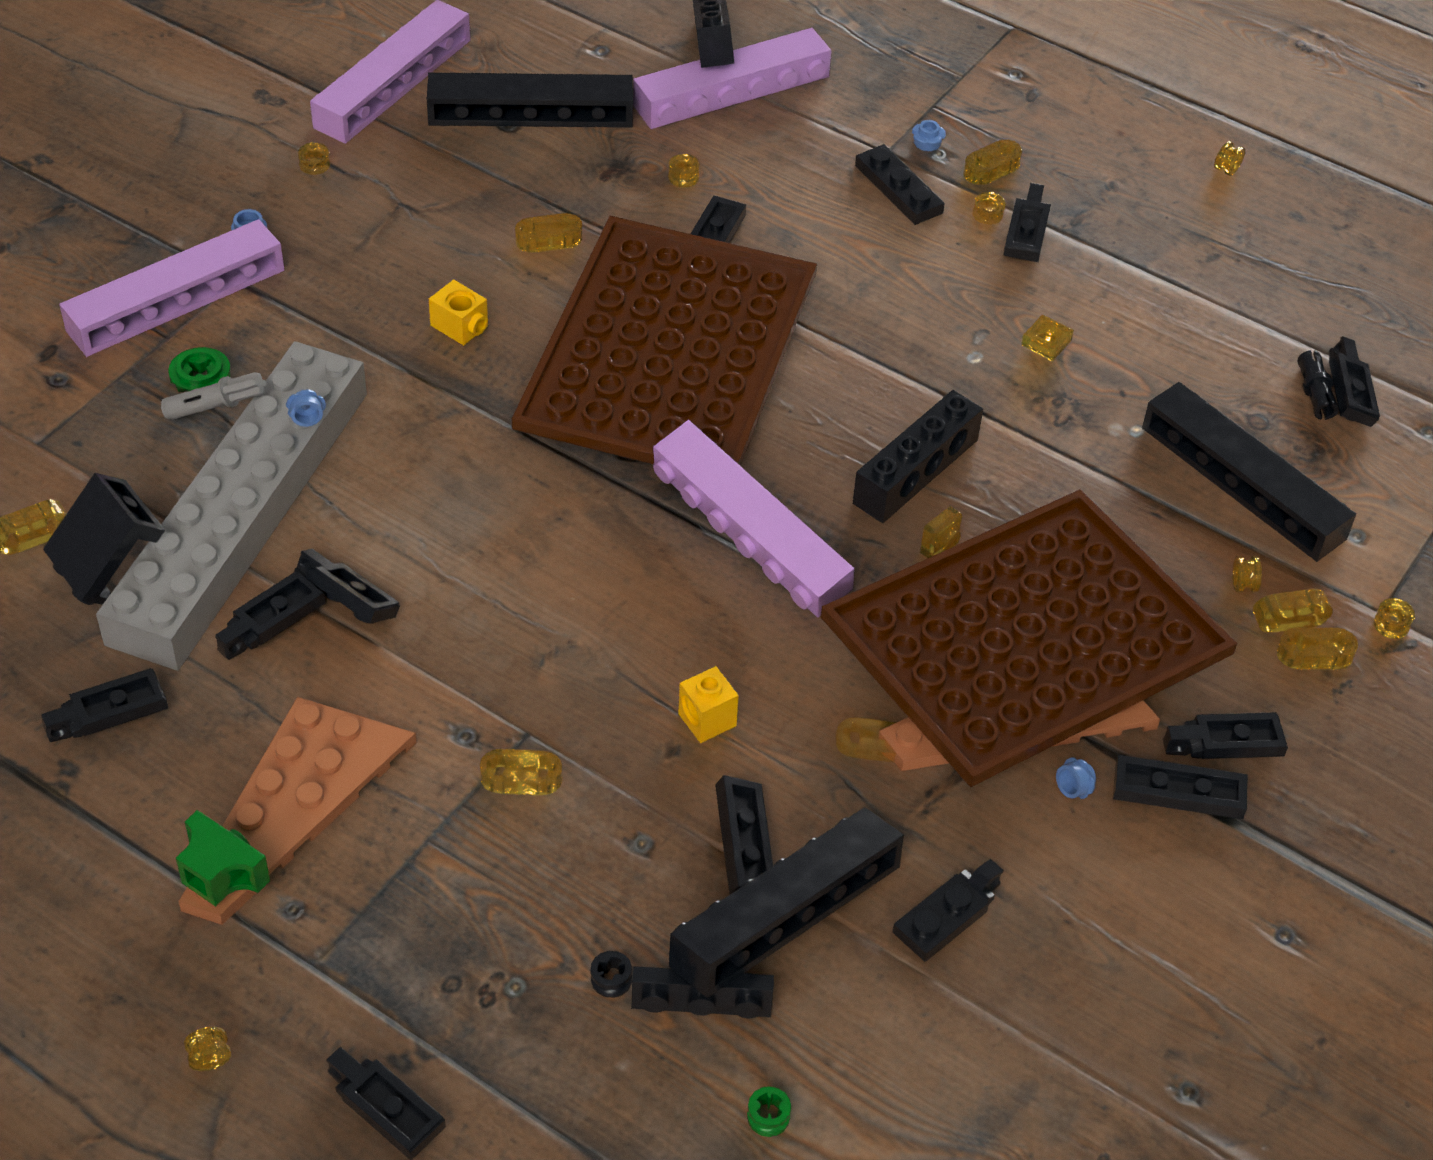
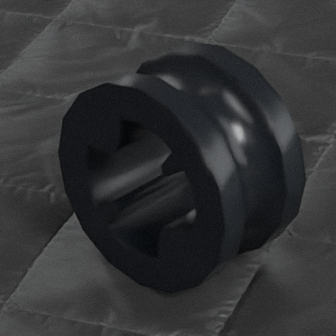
M606 951L600 953L592 961L590 969L591 983L593 989L598 994L608 998L622 996L629 990L632 985V965L628 957L618 951ZM611 968L619 970V974H615L612 980L604 978V974H608Z

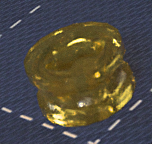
M1227 141L1216 156L1214 168L1217 170L1225 169V173L1232 176L1240 167L1246 149L1241 146L1235 148V144L1232 141Z
M318 142L306 143L298 150L300 170L310 175L322 174L330 167L328 148Z
M679 154L669 160L668 178L673 185L686 188L695 185L699 181L698 171L700 163L696 157L689 154Z
M993 192L981 193L975 198L972 215L980 223L997 224L1004 216L1003 212L1006 202L999 194Z
M1243 556L1235 557L1232 578L1236 592H1243L1247 587L1251 592L1259 591L1262 580V567L1258 556H1251L1249 560H1245Z
M1397 598L1385 599L1380 603L1374 617V627L1385 637L1392 639L1403 638L1411 628L1415 618V611L1406 601ZM1391 617H1397V621L1392 620Z
M205 1027L190 1033L185 1038L184 1046L186 1052L189 1053L187 1060L190 1068L197 1071H209L229 1061L231 1051L230 1047L226 1044L228 1038L224 1029L220 1027Z

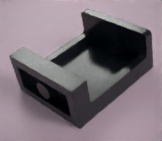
M94 473L43 550L53 562L54 570L63 576L73 589L72 594L75 598L87 605H93L94 603L103 605L111 594L106 585L136 541L140 539L157 543L165 529L126 480Z

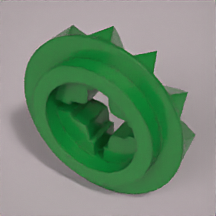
M207 347L188 349L178 354L171 361L168 369L170 382L175 384L178 392L191 391L196 388L218 383L222 377H230V362L222 352ZM193 371H197L199 374L194 376ZM207 371V375L200 374Z

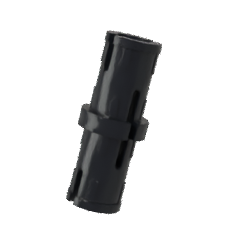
M1311 350L1303 352L1297 360L1304 378L1302 387L1305 395L1310 397L1315 417L1320 420L1322 419V409L1325 420H1328L1339 412V407L1331 388L1334 383L1331 375L1325 371L1321 354L1314 350V361Z

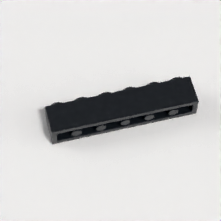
M428 72L426 97L428 126L633 128V75Z
M1181 382L1176 383L1148 402L1142 425L1143 430L1313 560L1318 562L1348 539L1357 513Z
M865 807L849 818H843L835 827L818 838H812L803 848L787 858L778 860L772 868L755 879L747 880L741 888L723 900L715 901L703 913L689 922H683L670 933L669 967L704 996L710 997L900 868L904 834Z

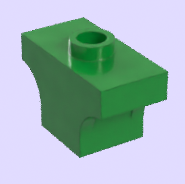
M196 810L185 821L189 845L176 857L183 885L216 907L227 895L234 891L251 890L259 893L270 882L266 856L250 846L248 840L235 829L228 831L199 810Z

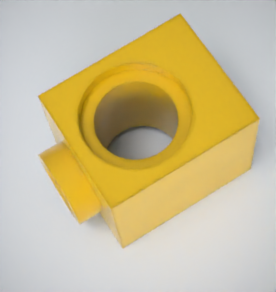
M454 279L428 298L430 326L463 346L475 336L482 334L488 327L487 299Z
M717 666L680 682L678 714L697 740L702 743L737 726L739 695Z

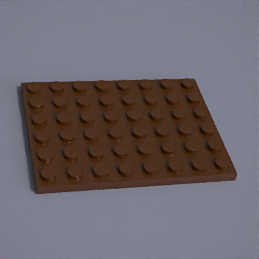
M609 216L512 417V429L654 464L653 446L687 420H690L741 466L816 276L817 263Z
M1077 490L822 606L821 619L970 787L1233 655L1237 646V642L1081 490Z

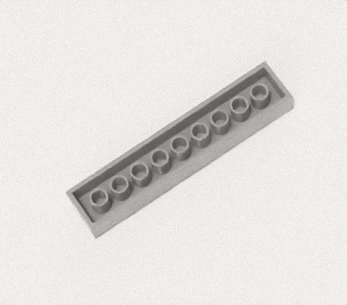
M293 342L266 379V388L263 390V394L253 397L161 524L165 532L158 542L149 541L96 613L104 646L179 671L366 397L364 362L300 342ZM306 389L315 391L317 396H322L326 402L322 419L317 424L308 427L299 426L294 423L288 415L289 409L286 407L287 399L292 394Z

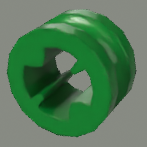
M771 1086L761 1087L754 1091L749 1099L747 1120L751 1129L757 1134L766 1137L777 1136L784 1132L790 1120L791 1102L789 1097L779 1088ZM767 1105L768 1110L770 1105L776 1106L778 1108L777 1118L772 1119L771 1114H768V1119L760 1116L761 1106Z

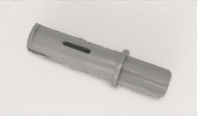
M257 372L236 378L222 377L218 383L162 399V413L167 419L175 420L223 405L234 407L241 400L262 395L263 390L266 388V381Z

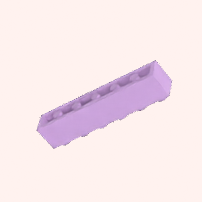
M436 0L426 9L422 10L416 17L402 26L396 33L310 101L313 128L346 144L426 78L428 72H433L470 41L469 14L440 0Z
M813 28L735 49L733 50L735 64L701 68L700 60L637 77L633 79V106L650 129L827 78L829 77L831 49Z
M259 219L60 303L65 330L84 355L88 357L284 271L281 243Z
M687 420L653 446V468L660 480L666 484L671 483L677 488L683 500L690 507L700 509L717 532H725L734 541L735 546L746 558L752 557L762 566V570L769 580L775 584L780 583L783 585L800 608H808L818 618L821 616L822 606L845 596L853 589L854 567L690 420Z

